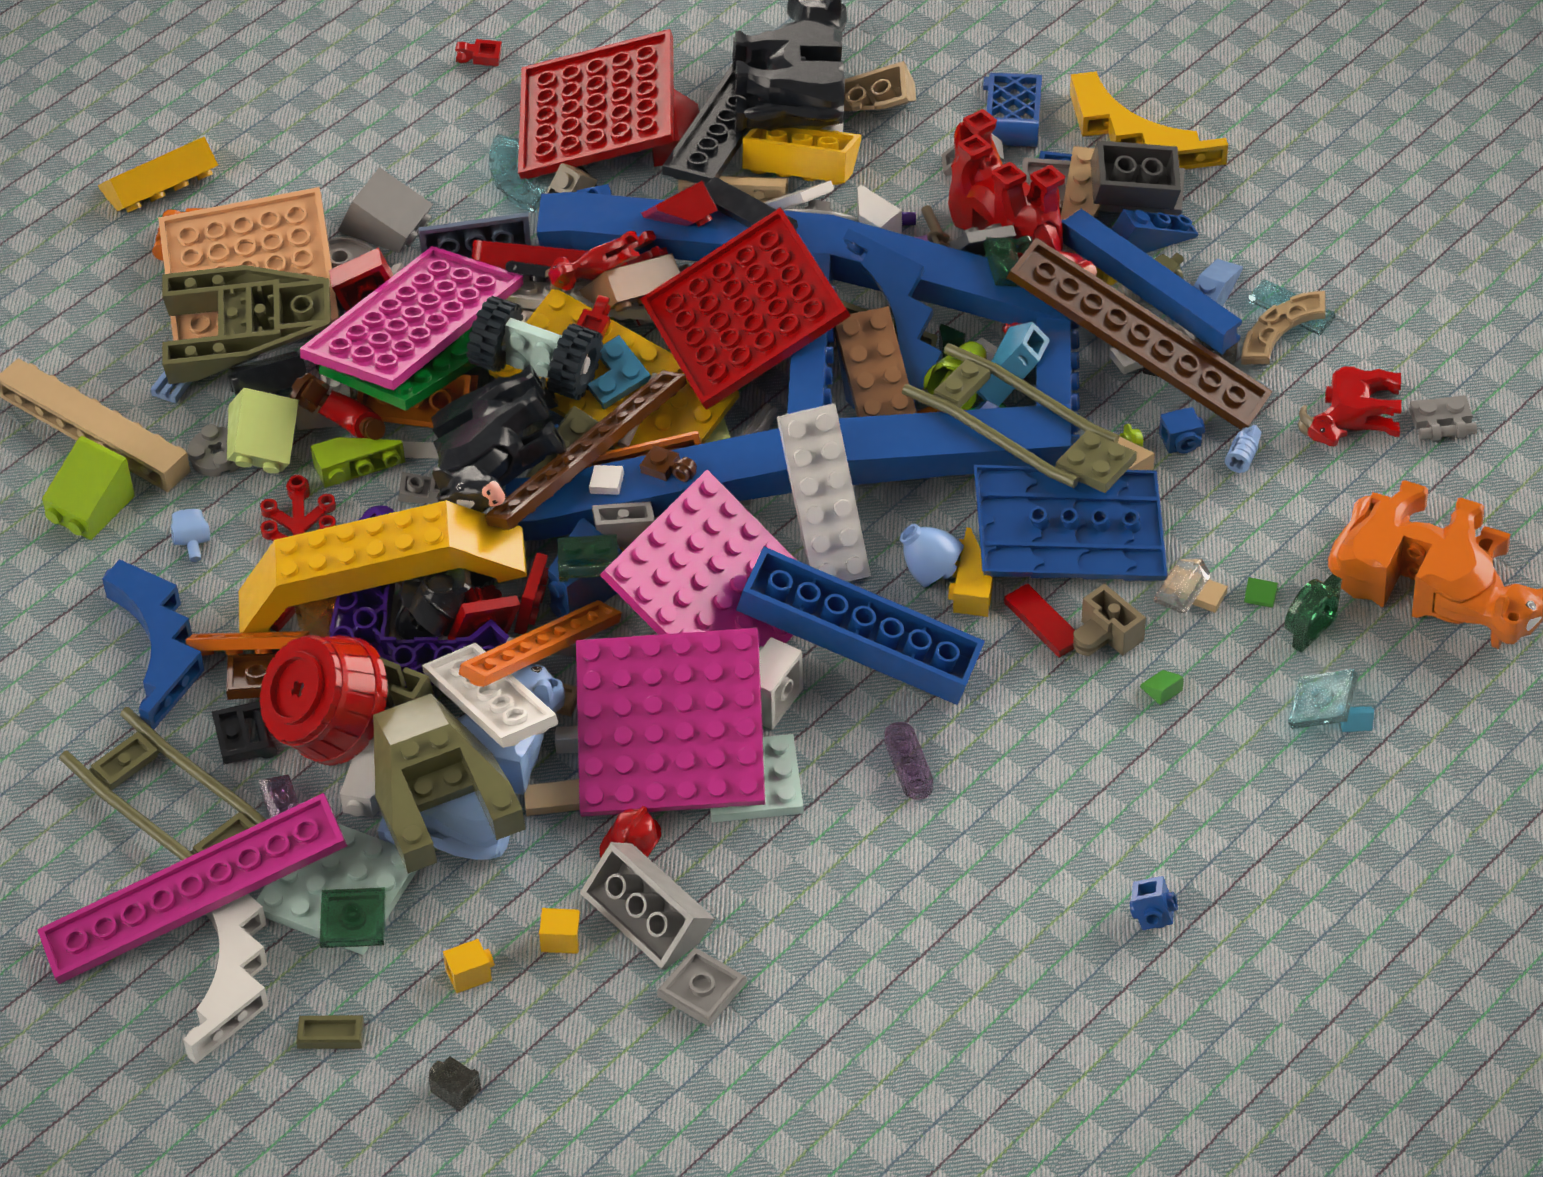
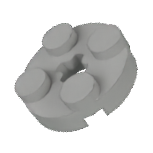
M213 424L206 425L190 441L188 446L189 459L193 468L198 473L217 477L221 476V472L230 469L231 473L240 467L234 461L227 460L228 428L217 427ZM217 449H221V450L223 451V452H219V451H218V452H216V454H212V451L217 450Z

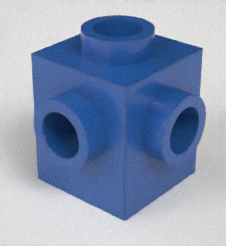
M1158 876L1134 881L1132 884L1130 911L1133 919L1139 920L1142 930L1158 929L1172 925L1174 911L1178 910V903L1175 893L1169 892L1164 877Z

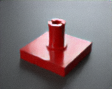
M475 587L474 590L470 588L469 591L465 592L466 603L461 604L447 638L448 640H456V637H469L490 619L508 634L520 607L517 595L485 600L480 587Z

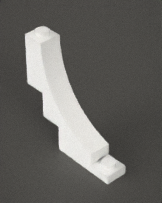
M249 894L206 914L219 937V959L212 984L196 1009L200 1026L191 1029L183 1039L187 1057L195 1064L269 1006L265 987L253 978L254 975L268 964L264 946L252 936L267 924L263 906Z

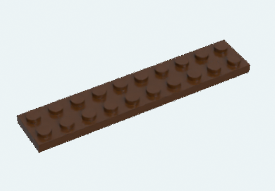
M1035 238L1007 276L1008 279L1240 430L1250 426L1273 392L1038 238Z

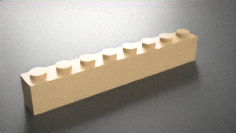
M17 358L0 373V398L76 441L81 436H84L126 457L129 471L164 491L169 492L191 472L188 454L182 447L175 446L167 442L159 434H153L144 429L139 423L126 419L118 411L110 410L101 405L98 400L89 398L80 393L75 387H69L60 382L54 375L44 373L34 364H28Z

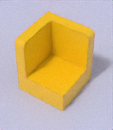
M542 908L539 929L541 952L572 954L579 952L578 929L580 911L578 909Z

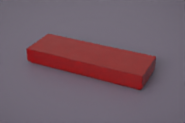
M1028 583L1004 596V604L1058 658L1074 649L1073 636L1075 629Z

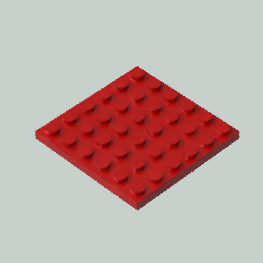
M670 29L521 67L518 174L521 180L557 172L561 163L578 167L674 142L673 34Z
M781 207L640 298L706 410L851 317Z

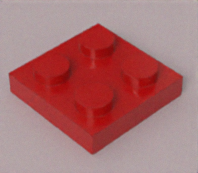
M536 553L522 595L514 630L515 633L526 634L529 624L535 626L539 606L543 602L549 578V568L546 567L548 555Z

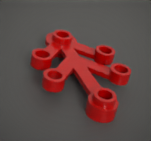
M302 475L290 477L286 484L288 497L292 500L293 518L279 510L274 499H265L260 503L262 516L273 519L264 521L260 526L261 535L267 540L274 541L288 537L279 532L277 523L293 532V535L305 533L317 521L319 523L317 530L337 526L336 519L331 515H326L336 509L335 497L331 494L321 495L318 498V506L305 516L304 500L310 495L309 481Z

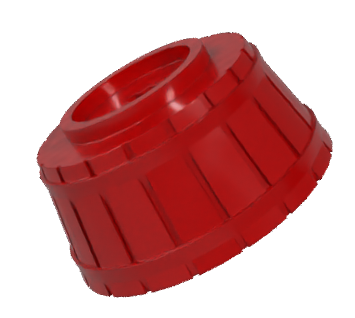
M307 635L293 639L275 654L262 680L260 710L263 721L266 723L265 726L278 741L289 745L304 757L319 764L333 766L338 765V763L348 762L355 755L357 756L374 737L373 715L385 711L388 685L383 661L372 645L356 637ZM304 684V688L301 690L302 695L299 697L301 686Z

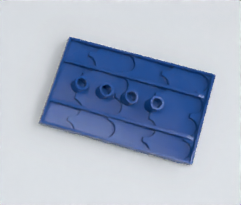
M974 465L982 571L984 575H990L991 577L1083 578L1086 580L1123 579V581H1163L1167 578L1168 569L1157 471L1127 470L1104 493L1079 481L1077 486L1072 488L1046 476L1032 466Z

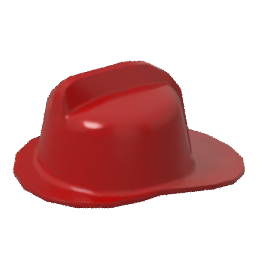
M642 806L640 809H626L617 816L614 824L599 847L600 858L611 842L632 843L645 856L648 857L662 834L659 823L648 813L646 806Z

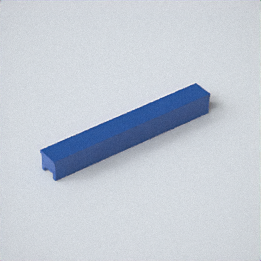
M1080 209L1067 219L1062 220L1063 243L1086 260L1091 261L1096 267L1223 355L1227 349L1240 341L1241 336L1237 334V327L1242 324L1240 318L1089 213Z

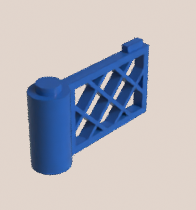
M990 73L989 77L984 76L983 90H988L986 111L992 116L998 113L1005 115L1003 118L994 117L997 119V124L992 132L994 136L1002 141L1003 146L1038 147L1042 75ZM994 82L1007 83V85L1001 88ZM1023 84H1036L1030 88L1023 86ZM1016 89L1020 93L1013 96L1009 92ZM1003 97L1006 101L999 103L995 99ZM1029 98L1033 102L1025 104L1022 100ZM1015 105L1019 109L1012 112L1008 108ZM1028 114L1034 119H1022L1021 116Z

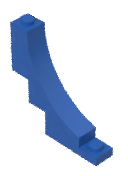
M848 228L843 237L845 244L848 245L847 249L859 256L863 253L866 254L861 263L862 269L882 291L892 311L897 328L898 344L909 385L925 391L923 386L924 376L930 367L942 359L943 353L941 350L920 340L934 314L933 308L911 298L925 272L924 266ZM913 399L916 408L919 401Z
M119 559L104 574L102 578L106 597L129 611L139 621L150 639V661L143 680L146 697L142 700L138 709L140 718L154 730L205 671L201 651L186 645V639L192 635L189 618L175 612L181 605L177 585Z

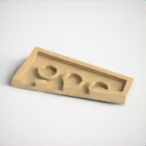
M1073 146L1061 220L1067 219L1080 209H1083L1094 218L1098 215L1102 204L1093 203L1090 161L1095 148Z

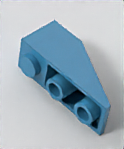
M1034 322L1011 326L1008 328L991 362L1000 365L1023 380L1040 361L1050 339ZM991 374L990 379L976 393L984 401H990L999 407L1015 388Z

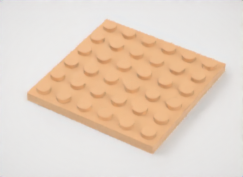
M320 187L158 217L165 274L247 265L329 278L330 281L329 270L332 269ZM330 281L332 324L340 318L337 296L332 289ZM218 311L170 316L173 341L218 336Z

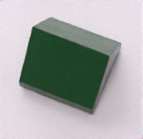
M944 324L939 326V349L943 353L942 359L947 356L944 353V348L948 343L960 347L965 343L966 337L965 333Z

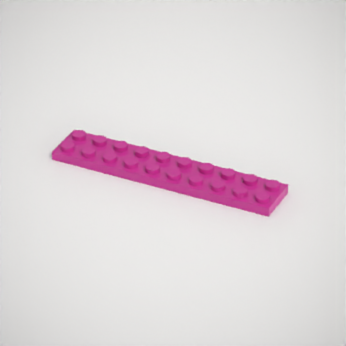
M322 793L37 929L54 978L61 984L347 847V844L325 794Z

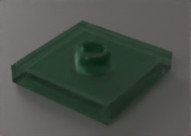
M385 887L322 890L320 947L384 945Z

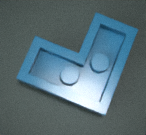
M620 335L605 343L600 351L602 352L600 360L609 371L588 383L589 391L604 410L648 383L651 377L650 373Z

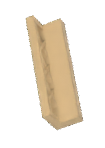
M720 176L719 178L763 203L788 194V178ZM678 180V193L696 183Z

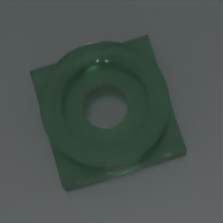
M1331 574L1324 582L1317 578L1312 579L1304 585L1292 601L1286 614L1284 625L1286 630L1293 633L1292 647L1302 653L1336 620L1342 584L1341 578Z

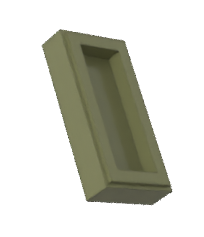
M363 1015L299 1016L296 1039L297 1049H362Z

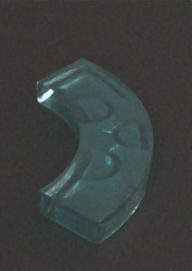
M497 134L489 152V167L493 183L497 189L507 196V200L524 210L534 213L540 205L541 194L546 193L545 189L534 185L526 178H520L516 164L519 153V140Z

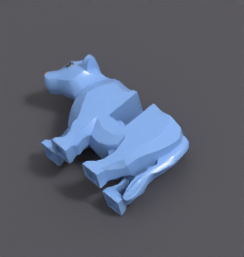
M533 663L512 673L519 682L555 714L564 706L565 690L563 683L559 679L554 678L545 667ZM467 714L459 717L458 720L493 754L512 785L514 792L524 795L528 787L531 771L539 756L544 733L521 740L515 746L502 748ZM475 792L420 812L434 847L458 857L489 860L501 857L507 849L510 835L496 840ZM382 817L377 830L379 839L395 845L386 822Z

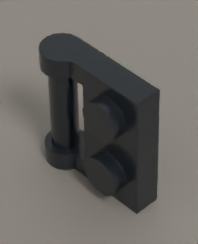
M260 701L211 711L224 765L256 757L268 759L277 754L276 744L271 740L270 732L265 726L266 723H264L261 715ZM245 719H254L259 742L250 743Z

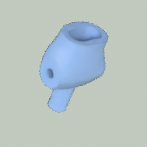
M200 509L179 510L172 514L173 545L187 546L191 562L201 560L199 544L210 541L209 525Z

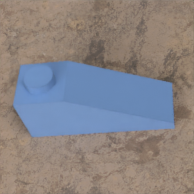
M1216 259L1199 275L1194 287L1221 306H1224L1243 270V266Z

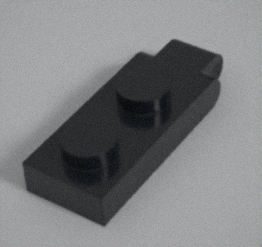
M509 261L505 265L508 272L530 275V281L546 283V270L552 267L517 261Z

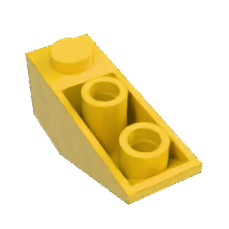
M966 527L964 539L959 538L964 548L959 555L961 556L960 561L955 563L957 569L952 577L956 578V582H950L948 600H953V613L988 617L992 598L993 577L983 574L981 549L972 529Z

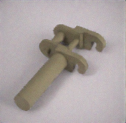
M924 206L921 212L931 231L927 234V239L930 242L948 247L952 239L942 231L931 206Z

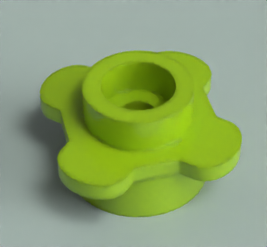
M1129 423L1125 424L1123 427L1124 431L1119 436L1143 447L1142 432L1137 428L1132 429Z

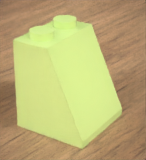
M243 388L230 402L228 407L227 460L234 461L240 467H261L267 473L283 472L290 464L299 400Z

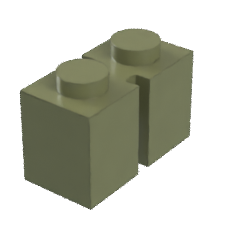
M380 658L383 661L387 675L386 707L392 708L393 705L398 706L428 694L434 696L428 675L407 667L402 671L399 664Z

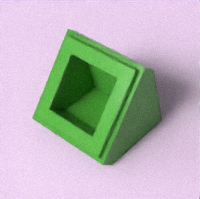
M1248 577L1244 603L1273 608L1279 583Z

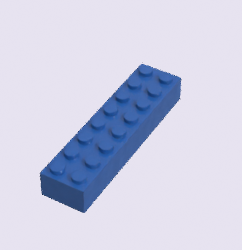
M763 547L742 591L736 609L738 612L958 705L985 642L980 638L767 547Z

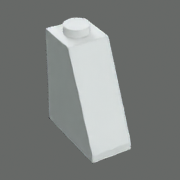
M374 739L370 740L365 749L357 756L355 755L351 761L340 792L343 813L353 816L374 817L380 811L375 798Z

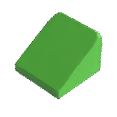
M1161 670L1140 684V688L1159 705H1162L1183 691L1184 678L1179 674Z

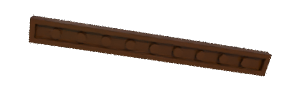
M662 370L571 444L565 453L559 454L506 497L503 504L494 507L485 514L487 525L503 530H510L516 527L528 514L533 513L545 500L551 498L562 486L571 482L573 477L589 467L590 463L606 453L613 444L623 439L630 430L641 424L646 417L658 410L669 398L675 396L687 384L685 374Z

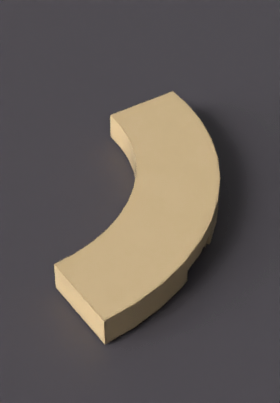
M1325 291L1295 295L1290 297L1289 301L1278 306L1273 305L1266 310L1246 335L1242 348L1241 365L1270 364L1273 347L1284 333L1301 323L1325 319Z

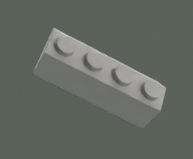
M611 842L580 891V894L661 969H666L697 946L715 919L632 843Z

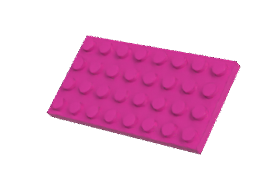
M431 246L300 348V358L331 368L337 372L357 377L363 381L380 385L386 389L395 390L472 327L473 321L477 319L476 314L478 310L482 309V304L484 301L487 302L488 297L495 296L506 300L524 285L523 275L508 272L505 269Z

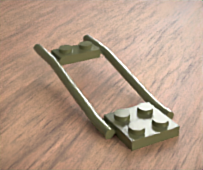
M950 343L945 346L944 353L963 361V363L934 390L933 395L909 384H905L902 389L903 395L951 415L1046 476L1072 488H1075L1079 481L1106 493L1137 459L1136 451L1118 444V434L1093 424L1000 365ZM991 374L1085 432L1058 459L1055 467L961 409L990 379Z
M125 707L121 711L120 716L137 732L93 763L89 770L69 751H64L59 757V760L101 799L180 860H184L266 820L250 804L166 742L129 707ZM159 753H162L238 811L236 815L193 846L191 851L112 791L156 759Z

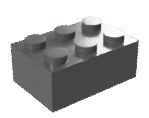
M1097 140L1090 160L1094 204L1174 210L1181 192L1177 146Z

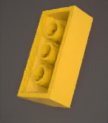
M758 128L751 129L743 138L742 169L751 170V172L756 174L776 173L779 177L797 176L802 177L806 181H815L817 179L831 180L833 185H840L845 183L853 174L861 143V135L824 129L779 128L772 131Z
M204 136L99 184L98 187L117 212L125 208L127 213L142 207L140 201L148 197L153 202L166 196L164 190L170 187L177 191L188 186V179L196 176L199 181L212 175L211 169L218 166V163Z

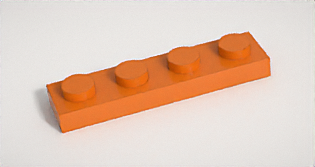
M309 631L192 634L188 637L186 645L201 651L202 656L212 655L214 651L225 650L227 655L242 654L243 650H254L255 654L272 653V649H281L291 640L310 634Z

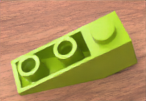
M336 437L311 445L313 465L324 488L405 463L402 440Z

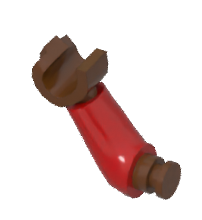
M309 372L302 378H297L292 385L293 390L290 398L299 400L298 405L313 413L320 406L317 413L335 422L356 438L378 440L384 436L385 424L381 417L371 408L335 390H331L329 394H326L330 389V385Z

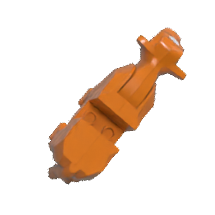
M1406 480L1402 481L1399 492L1392 497L1372 492L1371 497H1362L1354 503L1351 520L1335 540L1328 556V567L1333 576L1336 577L1339 587L1353 598L1372 600L1380 607H1384L1400 575L1415 580L1412 617L1433 616L1453 624L1465 622L1485 625L1491 630V646L1497 649L1500 648L1502 642L1505 644H1515L1521 637L1531 635L1543 622V588L1534 589L1520 584L1504 586L1493 567V559L1497 556L1506 555L1509 551L1511 534L1484 526L1481 530V535L1476 537L1475 530L1482 526L1484 519V506L1481 503L1461 497L1458 498L1455 511L1451 514L1450 524L1445 528H1440L1430 523L1409 521L1413 513L1424 511L1427 507L1428 488Z

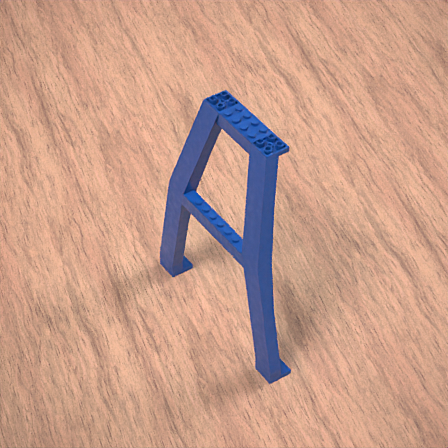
M563 192L541 194L536 233L540 246L589 251L594 247L620 238L628 231H635L639 237L644 231L653 230L656 240L636 250L639 254L659 246L660 249L666 247L668 254L672 253L676 260L699 261L749 227L718 210L710 214L712 220L699 227L696 223L689 226L643 218L641 214L664 200ZM784 211L786 215L797 220V233L836 293V285H833V280L881 291L873 279L862 269L861 263L866 254L863 253L859 256L847 249L848 245L845 244L843 237L848 228L924 266L925 272L911 298L1007 324L1013 322L1021 324L1034 322L1050 339L1040 361L1036 364V388L1072 411L1080 410L1079 393H1075V390L1080 389L1079 372H1074V370L1080 368L1079 352H1074V349L1080 348L1079 331L1074 332V329L1079 328V324L1008 279L1007 276L1015 265L835 215ZM834 328L791 355L787 414L832 404L831 389L828 388V385L833 384L832 367H829V364L834 363L833 347H830V343H835ZM1036 402V406L964 410L1054 467L1058 459L1080 438L1079 434L1075 435V432L1080 431L1078 427ZM944 412L839 418L852 485L974 474V465L1030 466ZM779 428L671 450L679 453L680 459L688 457L696 463L697 473L693 479H689L687 482L678 480L673 473L667 481L641 473L639 465L646 457L645 455L601 464L623 466L624 477L619 495L590 494L589 484L594 466L587 467L573 477L571 482L556 491L551 498L539 505L533 513L528 514L518 523L523 529L524 546L525 541L543 540L571 534L582 518H585L595 527L592 505L651 501L654 517L660 516L707 469L738 501L792 493ZM531 477L515 478L506 484V497Z

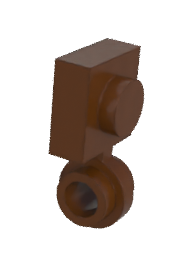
M653 445L639 465L641 473L667 481L673 473L678 480L687 482L689 479H693L697 473V465L692 459L688 457L680 459L679 453Z

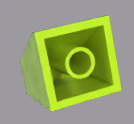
M84 436L78 438L42 497L47 519L54 524H60L68 528L75 535H81L92 540L135 497L127 458Z

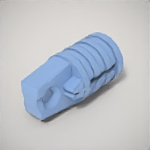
M1257 425L1243 428L1234 438L1225 457V464L1231 471L1244 473L1249 469L1258 450L1262 433Z

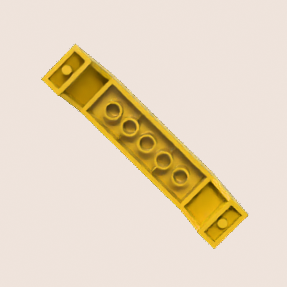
M446 500L276 539L238 591L239 633L270 632V627L285 609L290 606L457 568H465L472 572L496 578L498 583L526 577L523 529L519 525L510 530L488 526L484 513Z

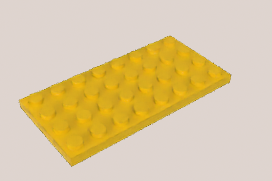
M552 289L526 323L562 335L563 331L567 330L568 325L577 323L583 309L592 311V308L559 289ZM610 319L611 323L602 340L603 345L620 335L650 375L652 373L659 374L662 370L684 374L672 353ZM600 359L598 361V370L596 369L594 380L609 371ZM506 364V367L501 369L500 372L489 370V373L497 379L498 377H510L523 370ZM686 378L687 384L675 396L669 398L658 410L652 412L643 420L629 446L694 431L699 432L703 444L740 397L739 391H735L706 410ZM640 388L605 410L589 390H586L584 397H581L580 400H574L555 393L558 407L551 408L550 410L565 417L569 409L576 406L600 422ZM618 441L613 445L614 447L616 446L618 448H621L617 444Z

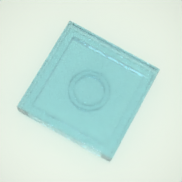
M1355 669L1299 677L1288 719L1290 727L1298 729L1347 722L1358 679Z

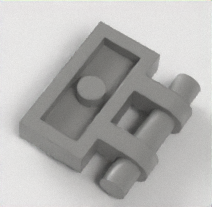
M1466 395L1410 401V414L1415 429H1419L1418 435L1420 440L1440 441L1442 437L1455 436L1459 439L1466 438L1470 434H1477V424L1472 423L1473 415Z

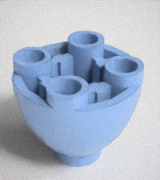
M914 523L906 527L900 535L906 565L914 579L922 587H928L941 577L947 579L954 574L957 569L955 563L964 545L952 534L934 527H919Z

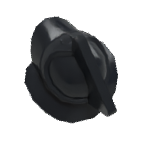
M465 568L448 570L442 575L432 574L426 578L422 576L405 580L402 583L400 592L402 605L395 621V629L401 638L414 640V637L448 636L461 604H464L465 592L469 591L471 587L470 571Z

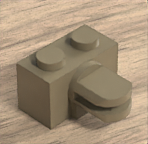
M1105 583L1083 598L1081 622L1084 624L1074 631L1073 646L1077 653L1090 656L1106 644H1109L1123 656L1144 641L1146 617Z

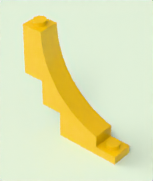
M1097 71L1071 74L1070 97L1082 137L1109 134L1110 141L1177 146L1179 168H1185V170L1227 165L1228 142L1226 138L1200 141L1197 131L1167 127L1144 119L1126 109L1109 94L1100 81Z

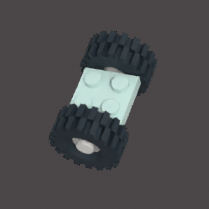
M495 296L488 297L487 302L484 301L482 304V309L478 310L476 314L477 319L472 324L473 330L469 333L468 338H470V341L467 343V349H469L467 352L468 361L471 364L494 372H500L501 369L506 367V364L521 370L531 365L538 376H544V378L548 379L547 385L551 392L574 400H580L581 397H584L586 390H589L588 383L595 378V371L599 367L598 361L602 356L600 351L603 348V336H601V333L572 324L567 326V330L565 329L562 335L522 322L523 315L521 314L523 309L519 304Z

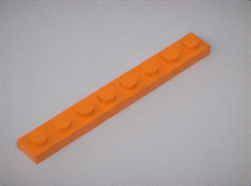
M597 600L461 663L459 675L467 678L473 685L487 686L575 644L576 640L586 639L619 623L622 612Z

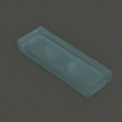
M1263 279L1250 293L1249 302L1268 310L1273 305L1278 306L1289 301L1290 297L1297 294ZM1325 308V319L1307 321L1298 326L1320 336L1335 320V312Z

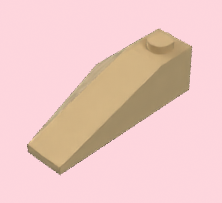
M904 61L845 79L844 111L888 109L916 101L915 82Z

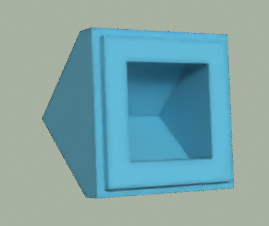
M1371 706L1341 707L1339 709L1342 732L1373 731L1374 708Z

